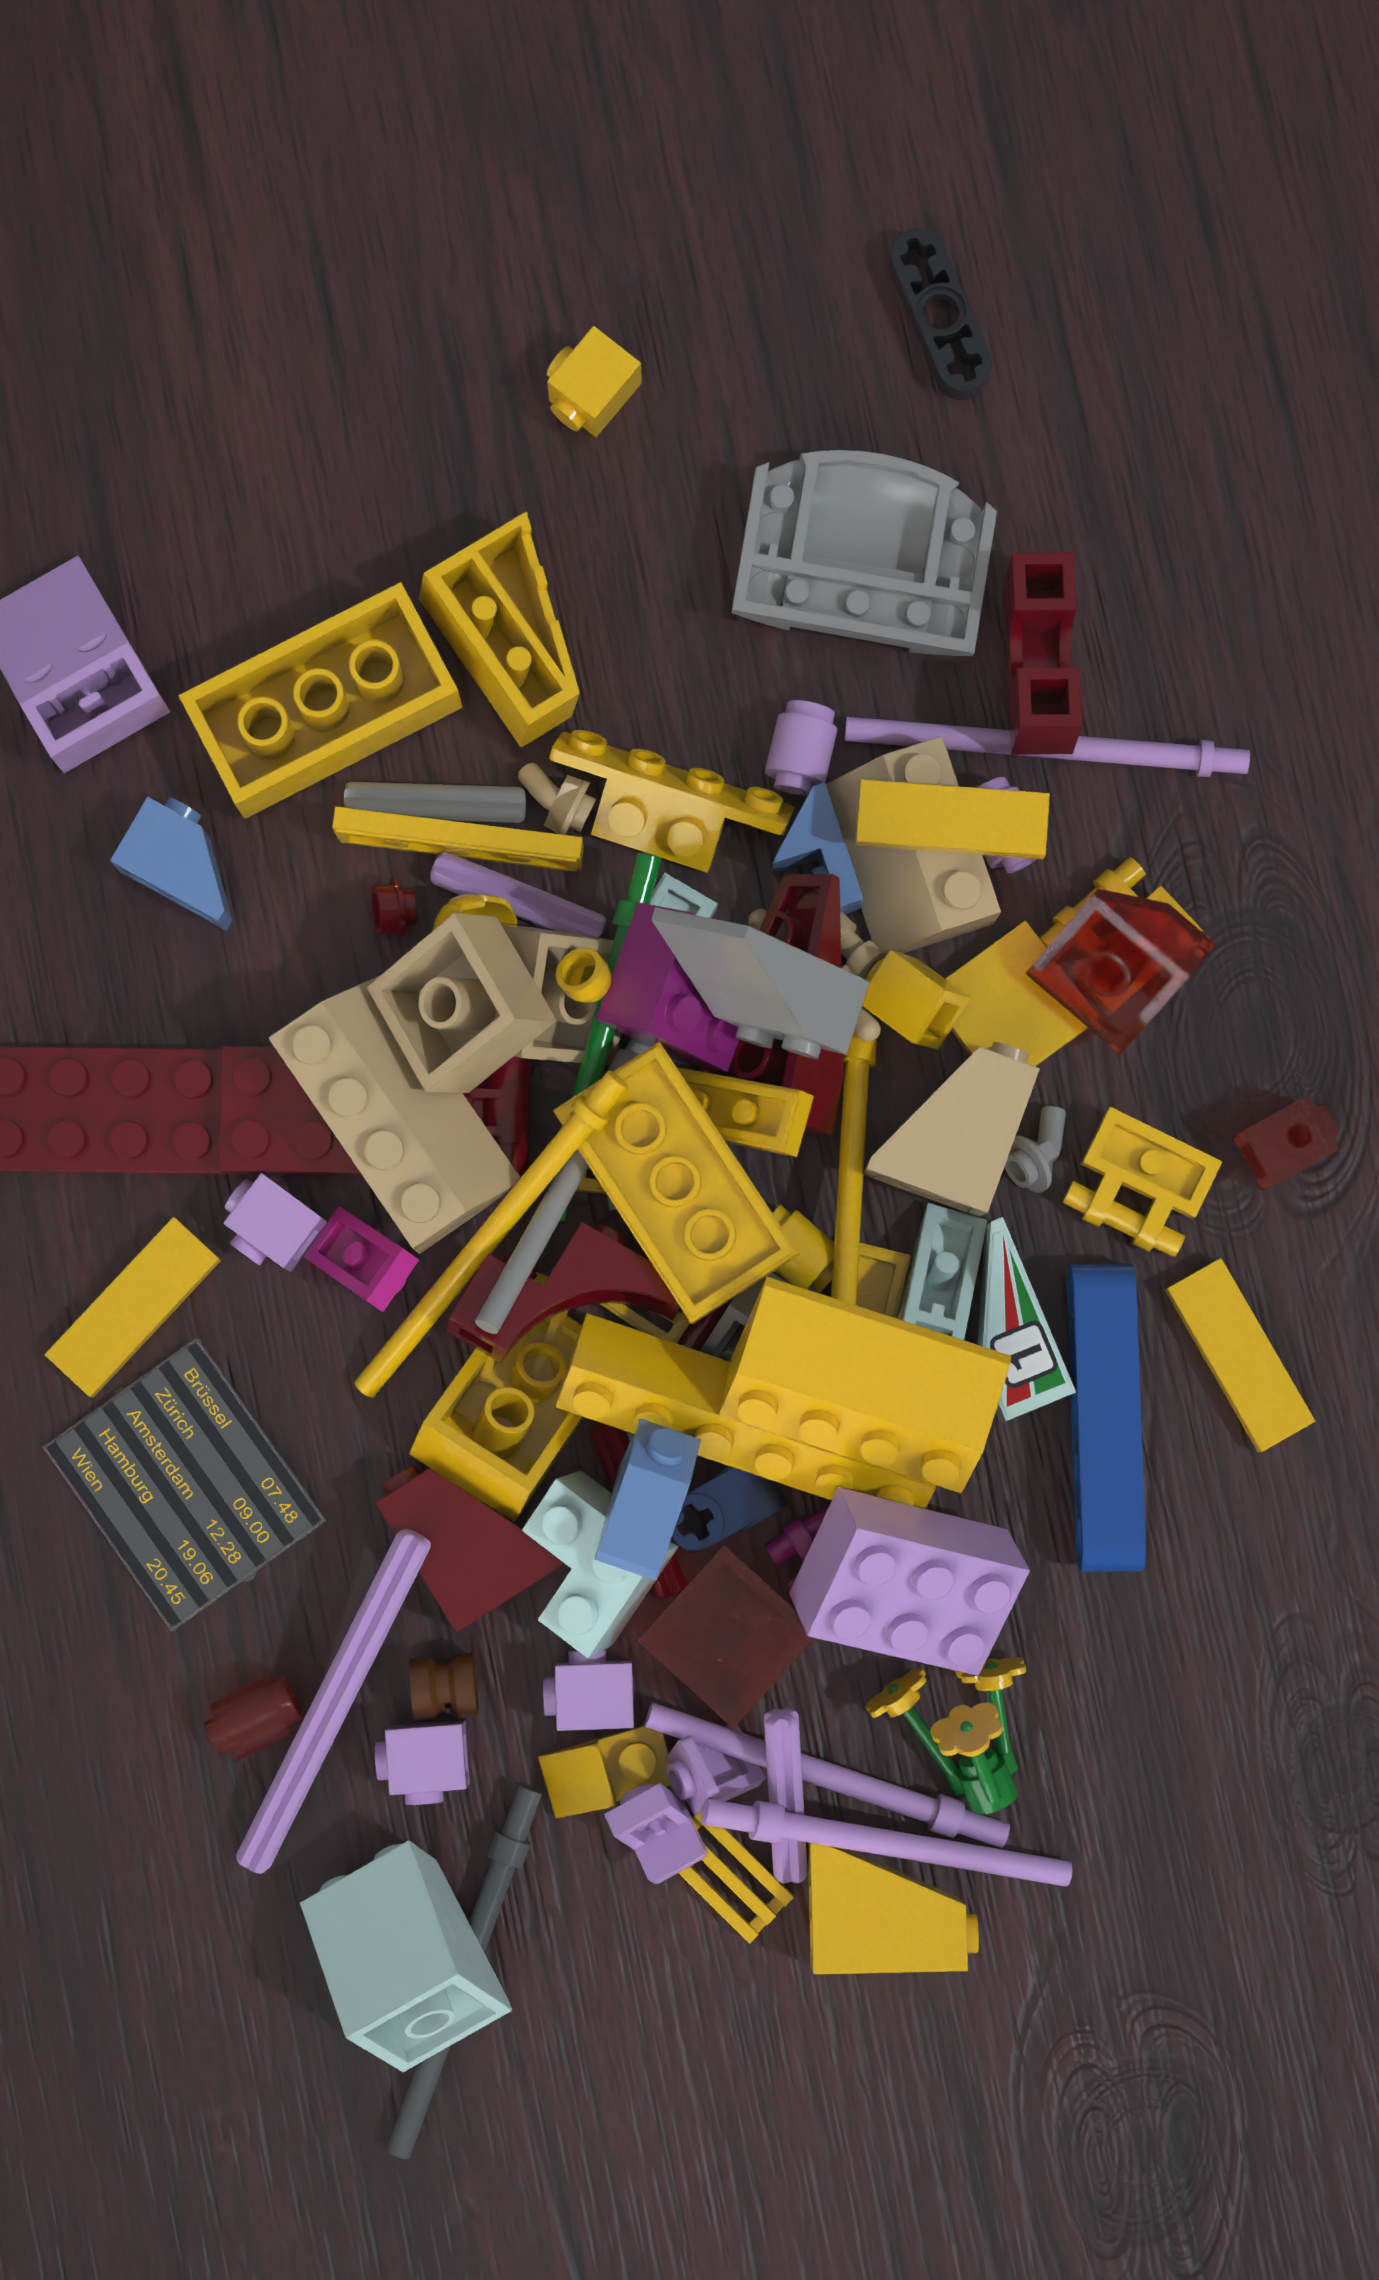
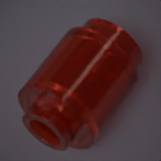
M283 1675L270 1681L264 1676L210 1704L213 1718L205 1721L204 1725L218 1754L223 1756L230 1752L233 1758L239 1762L293 1734L292 1726L302 1722L304 1715L292 1688Z

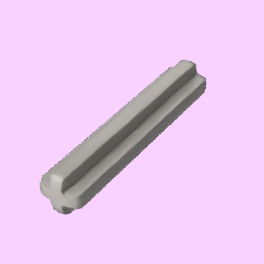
M349 782L344 790V808L440 820L520 823L524 821L526 815V793L521 787Z

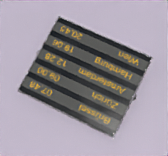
M199 1338L192 1340L128 1387L118 1388L114 1393V1397L43 1446L49 1458L171 1632L241 1582L252 1581L259 1569L327 1521Z

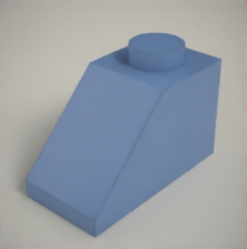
M147 796L110 861L124 875L227 931L233 920L210 837L202 826L197 824L201 815L171 797L168 798L165 805H162Z
M640 1418L617 1472L594 1560L656 1581L690 1486L701 1439Z

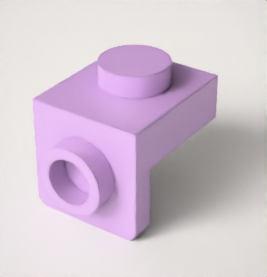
M737 1722L726 1726L727 1728L742 1732ZM691 1736L678 1740L666 1757L668 1763L666 1774L669 1784L680 1800L686 1799L694 1815L702 1812L706 1798L727 1801L760 1786L765 1780L759 1765L697 1745Z
M661 1783L655 1786L653 1784H645L628 1791L620 1798V1805L604 1814L613 1836L635 1850L647 1879L654 1884L663 1882L704 1859L707 1855L705 1845L684 1800H680L675 1793Z

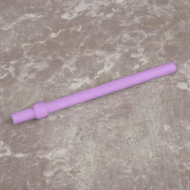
M654 1702L651 1703L644 1727L679 1739L691 1736L697 1745L767 1768L765 1740ZM801 1753L803 1781L928 1823V1830L950 1838H954L958 1833L999 1848H1003L1007 1841L1010 1824L982 1814L973 1813L965 1809L964 1801L940 1793L936 1798H932Z
M706 1798L701 1812V1823L703 1825L748 1832L749 1838L757 1841L777 1844L780 1838L1065 1887L1070 1884L1072 1878V1863L1070 1861L785 1812L784 1806L781 1804L757 1800L753 1806Z

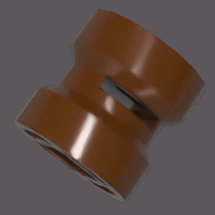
M474 1652L454 1654L448 1661V1665H443V1661L436 1662L430 1656L410 1658V1694L415 1721L434 1720L439 1713L447 1712V1708H452V1712L458 1717L479 1715L478 1680Z

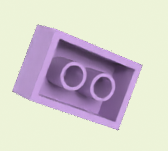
M838 1487L789 1595L806 1635L809 1637L979 1676L1030 1569L1008 1529Z

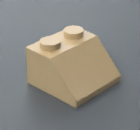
M501 924L557 1020L519 1051L515 1057L581 1063L597 1001L582 1003L571 999L557 984L556 969L566 954L582 947L594 949L608 964L614 940L542 928ZM617 1030L614 1034L606 1065H610L619 1048L621 1032Z

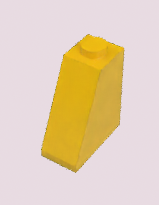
M808 1843L810 1965L813 1974L968 1971L967 1953H978L979 1950L977 1914H966V1905L960 1897L853 1850Z

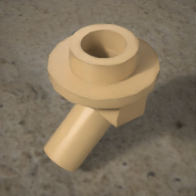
M529 763L521 768L518 780L541 806L549 810L544 826L561 835H566L569 827L581 832L596 801L595 798L585 794L590 782L567 775L561 788H558L537 764Z

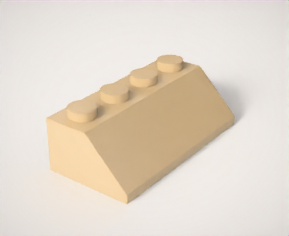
M377 976L321 1001L271 1035L269 1040L406 1240L420 1254L509 1193L521 1177L463 1093L425 1092L367 989L379 977Z

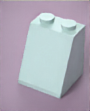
M408 1840L403 1844H395L384 1848L376 1854L372 1862L349 1875L330 1879L321 1886L318 1893L300 1902L345 2038L402 2072L407 2071L512 2011L510 2002L437 1860Z

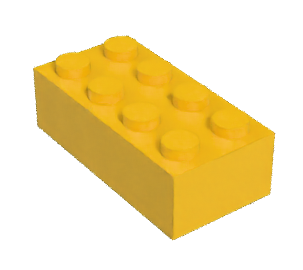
M401 582L178 695L233 802L244 819L463 708L459 691Z

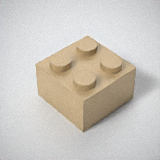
M453 913L367 987L426 1093H469L557 1021L504 928L495 916Z

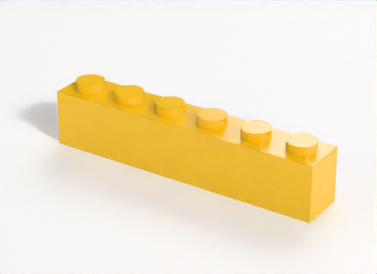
M586 1313L569 1358L556 1402V1408L633 1434L640 1418L701 1439L697 1453L698 1456L831 1501L838 1487L926 1509L936 1489V1485L718 1416L729 1361Z

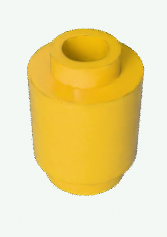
M780 1204L772 1214L799 1255L775 1270L774 1273L789 1284L804 1289L811 1287L817 1293H821L832 1280L834 1241L799 1211L796 1210L791 1214Z

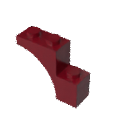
M581 1222L544 1286L535 1281L537 1274L532 1270L497 1334L484 1331L477 1326L475 1320L510 1256H504L503 1260L500 1261L488 1254L450 1316L447 1332L502 1363L510 1350L530 1330L548 1318L566 1310L591 1304H627L657 1312L673 1320L680 1306L650 1259L647 1260L628 1249L629 1241L623 1235L605 1225L597 1224L595 1229Z

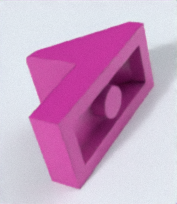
M338 1206L304 1255V1258L382 1312H384L395 1294L403 1288L407 1277L419 1261L418 1258L340 1206Z

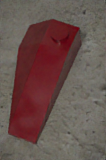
M834 874L784 875L759 931L841 968L840 878ZM774 1039L772 1048H765L739 1040L728 1072L700 1066V1072L802 1090L813 1095L814 1098L804 1134L833 1136L844 1077L843 1054L821 1049L818 1059H813L781 1048L783 1040Z

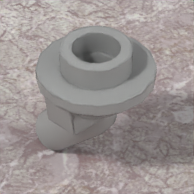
M1045 1106L1041 1109L1037 1142L1020 1135L1015 1136L1005 1169L1012 1181L1019 1187L1028 1188L1039 1193L1044 1192L1051 1185L1053 1162L1058 1158L1062 1147L1066 1117L1064 1109L1055 1106Z

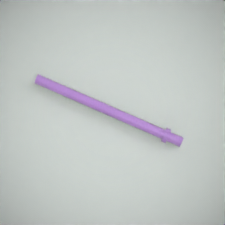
M846 717L844 741L912 746L942 736L947 750L1011 755L1010 730ZM1079 736L1073 754L1019 755L1196 770V776L1210 777L1212 772L1247 774L1250 763V750L1214 747V741L1200 740L1197 746Z

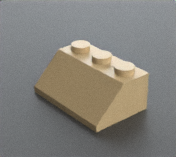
M942 736L884 754L826 784L864 899L860 910L870 940L885 953V957L890 950L906 953L993 925L996 922L1001 909L982 855L855 846L859 784L861 779L959 786Z

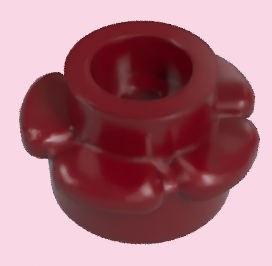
M391 877L389 884L373 885L371 888L372 919L378 935L393 933L394 936L402 938L405 935L406 926L415 925L416 923L414 893L411 888L401 889V884L396 877Z

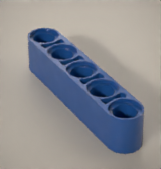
M1132 1263L1069 1264L1067 1272L1070 1379L1076 1391L1070 1397L1075 1544L1079 1572L1143 1571L1146 1562V1531L1135 1268Z

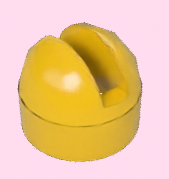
M588 947L577 948L566 954L556 969L557 984L571 999L577 1002H596L604 997L611 985V973L607 963L594 949Z

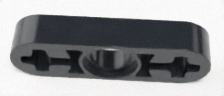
M926 229L908 230L902 233L893 244L889 261L890 274L938 387L945 395L952 399H972L978 396L988 383L992 369L990 353L942 241L937 235ZM910 249H916L919 256H931L926 267V275L930 285L922 291L923 280L918 268L914 264L904 266ZM942 300L950 303L957 312V321L946 329H937L930 326L923 316V310L930 302ZM963 334L967 337L960 338L958 351L966 365L977 364L971 381H965L961 374L950 375L949 373L955 361L950 344ZM936 346H944V347H943L942 349H938Z

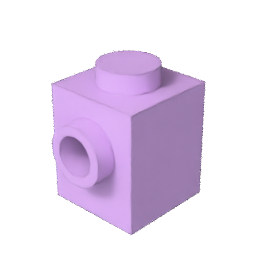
M261 1173L254 1183L246 1178L232 1193L225 1205V1209L231 1214L223 1223L237 1233L230 1244L258 1265H261L268 1256L282 1268L291 1272L320 1234L327 1221Z
M606 1649L590 1658H586L577 1650L568 1651V1662L556 1663L555 1677L543 1678L544 1715L556 1716L557 1731L634 1728L632 1660L606 1661Z
M466 1720L393 1725L385 1730L386 1741L375 1742L377 1779L388 1780L389 1795L405 1794L406 1805L443 1802V1791L467 1789L470 1784Z

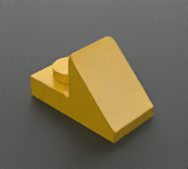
M644 1725L538 1756L555 1818L614 1807L616 1802L625 1793L641 1785L653 1784L655 1786L661 1783L665 1787L670 1786L666 1774V1766L668 1765L666 1757L669 1752L662 1732L644 1727Z

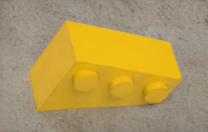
M527 511L424 572L419 594L420 602L521 748L571 718L580 694L559 620L556 621L549 599L547 592L548 583L544 569L539 564L532 541V528Z

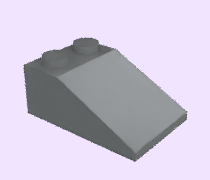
M655 907L651 919L714 1017L738 1027L736 1038L765 1048H772L774 1039L783 1040L781 1048L813 1059H818L821 1049L847 1055L869 981L750 926Z

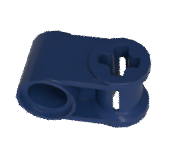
M728 1466L710 1477L709 1482L686 1494L682 1509L690 1506L696 1514L706 1510L711 1518V1521L704 1527L707 1537L699 1541L693 1533L682 1536L677 1527L685 1519L681 1509L671 1539L679 1545V1549L685 1552L697 1553L712 1547L738 1531L740 1533L746 1531L789 1506L775 1481Z

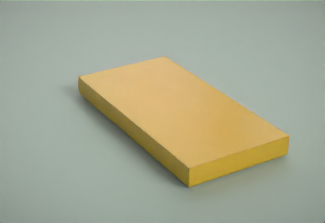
M657 1042L613 1071L627 1083L628 1088L607 1112L609 1121L601 1130L593 1129L578 1147V1150L691 1324H694L797 1257L799 1253L661 1043ZM599 1081L553 1110L562 1126L574 1113L571 1105L580 1095L587 1097Z

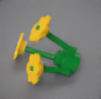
M1023 1658L987 1659L979 1676L955 1671L956 1677L961 1678L962 1683H975L976 1690L988 1691L990 1703H980L972 1708L967 1705L956 1706L950 1711L948 1718L938 1720L931 1729L914 1707L921 1697L917 1690L926 1683L924 1677L926 1673L922 1667L908 1672L902 1678L894 1679L884 1687L882 1692L868 1701L865 1708L872 1718H876L885 1712L890 1717L903 1714L946 1775L953 1794H965L973 1813L989 1814L997 1812L1010 1805L1017 1798L1018 1791L1011 1774L1018 1770V1766L1011 1751L1002 1689L1013 1684L1012 1676L1026 1673V1665ZM995 1738L997 1752L992 1747H989L991 1739ZM957 1753L963 1755L959 1760L960 1768H957L950 1756Z

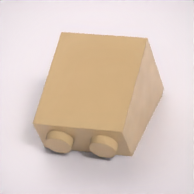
M993 1042L992 1047H988V1049L979 1047L866 1162L863 1176L976 1217L988 1213L1040 1068L1026 1064L1029 1054L1013 1046Z

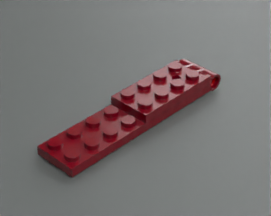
M222 1046V1049L0 1047V1173L259 1176L262 1173L265 1176L363 1177L275 1047ZM513 1056L472 1091L463 1093V1095L519 1176L522 1177L529 1168L531 1059Z

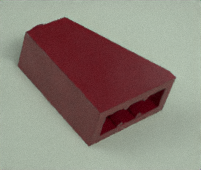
M412 1465L382 1484L388 1495L377 1501L376 1505L395 1535L406 1528L418 1532L431 1542V1548L419 1570V1574L456 1633L565 1564L524 1533L522 1526L516 1522L514 1523L431 1468L420 1474L415 1465Z

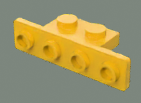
M574 730L572 733L562 732L552 746L549 757L551 761L607 779L591 835L708 873L726 818L777 835H784L794 811L792 805L784 803L783 798L771 790L760 787H750L748 790L731 786L725 784L724 778L713 771L702 768H691L689 771L665 764L666 760L657 753L644 749H633L627 752L607 745V740L604 737L586 730Z

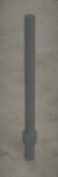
M519 1784L503 1830H496L487 1852V1856L492 1860L469 1920V1924L484 1953L515 1868L522 1869L531 1845L526 1838L543 1793L525 1785ZM451 2046L417 2064L386 2151L391 2155L402 2159H410Z

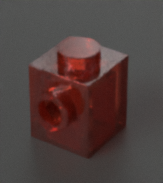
M1309 1095L1232 1137L1262 1191L1339 1150L1333 1139L1338 1136V1129L1332 1116L1321 1103L1314 1106Z

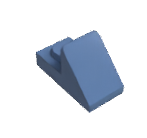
M824 782L812 787L772 863L771 873H778L818 860L820 866L811 869V873L834 874L840 878V912L848 914L860 910L864 899Z

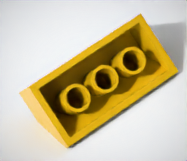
M766 1277L729 1362L718 1416L962 1493L983 1453L1008 1374L1011 1356Z

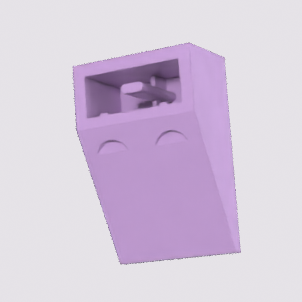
M79 556L72 558L0 600V669L48 754L63 773L170 713L168 706Z

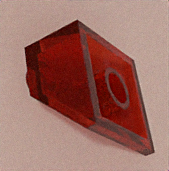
M1097 889L1025 974L1120 1055L1191 977L1216 943L1169 903Z

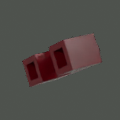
M1074 552L1012 553L1004 582L1011 755L1073 754L1083 726L1080 668H1072V629L1077 611Z

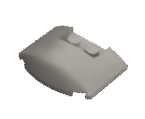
M850 450L814 451L801 453L800 460L791 461L768 471L769 462L756 467L731 613L788 631L790 627L845 636L909 648L910 653L948 656L974 655L997 511L986 502L982 511L966 494L957 489L959 482L927 466L879 453Z

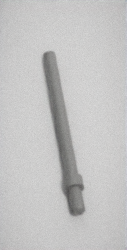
M631 1038L626 1049H620L616 1052L606 1073L607 1071L613 1072L650 1047ZM578 1149L554 1177L478 1314L475 1323L484 1331L492 1334L499 1332L589 1166Z

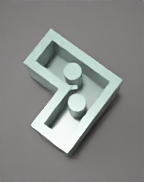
M580 1470L554 1481L522 1531L571 1568V1571L538 1620L586 1658H590L614 1644L655 1583V1580L594 1560L612 1493ZM672 1539L670 1540L657 1578L679 1547Z

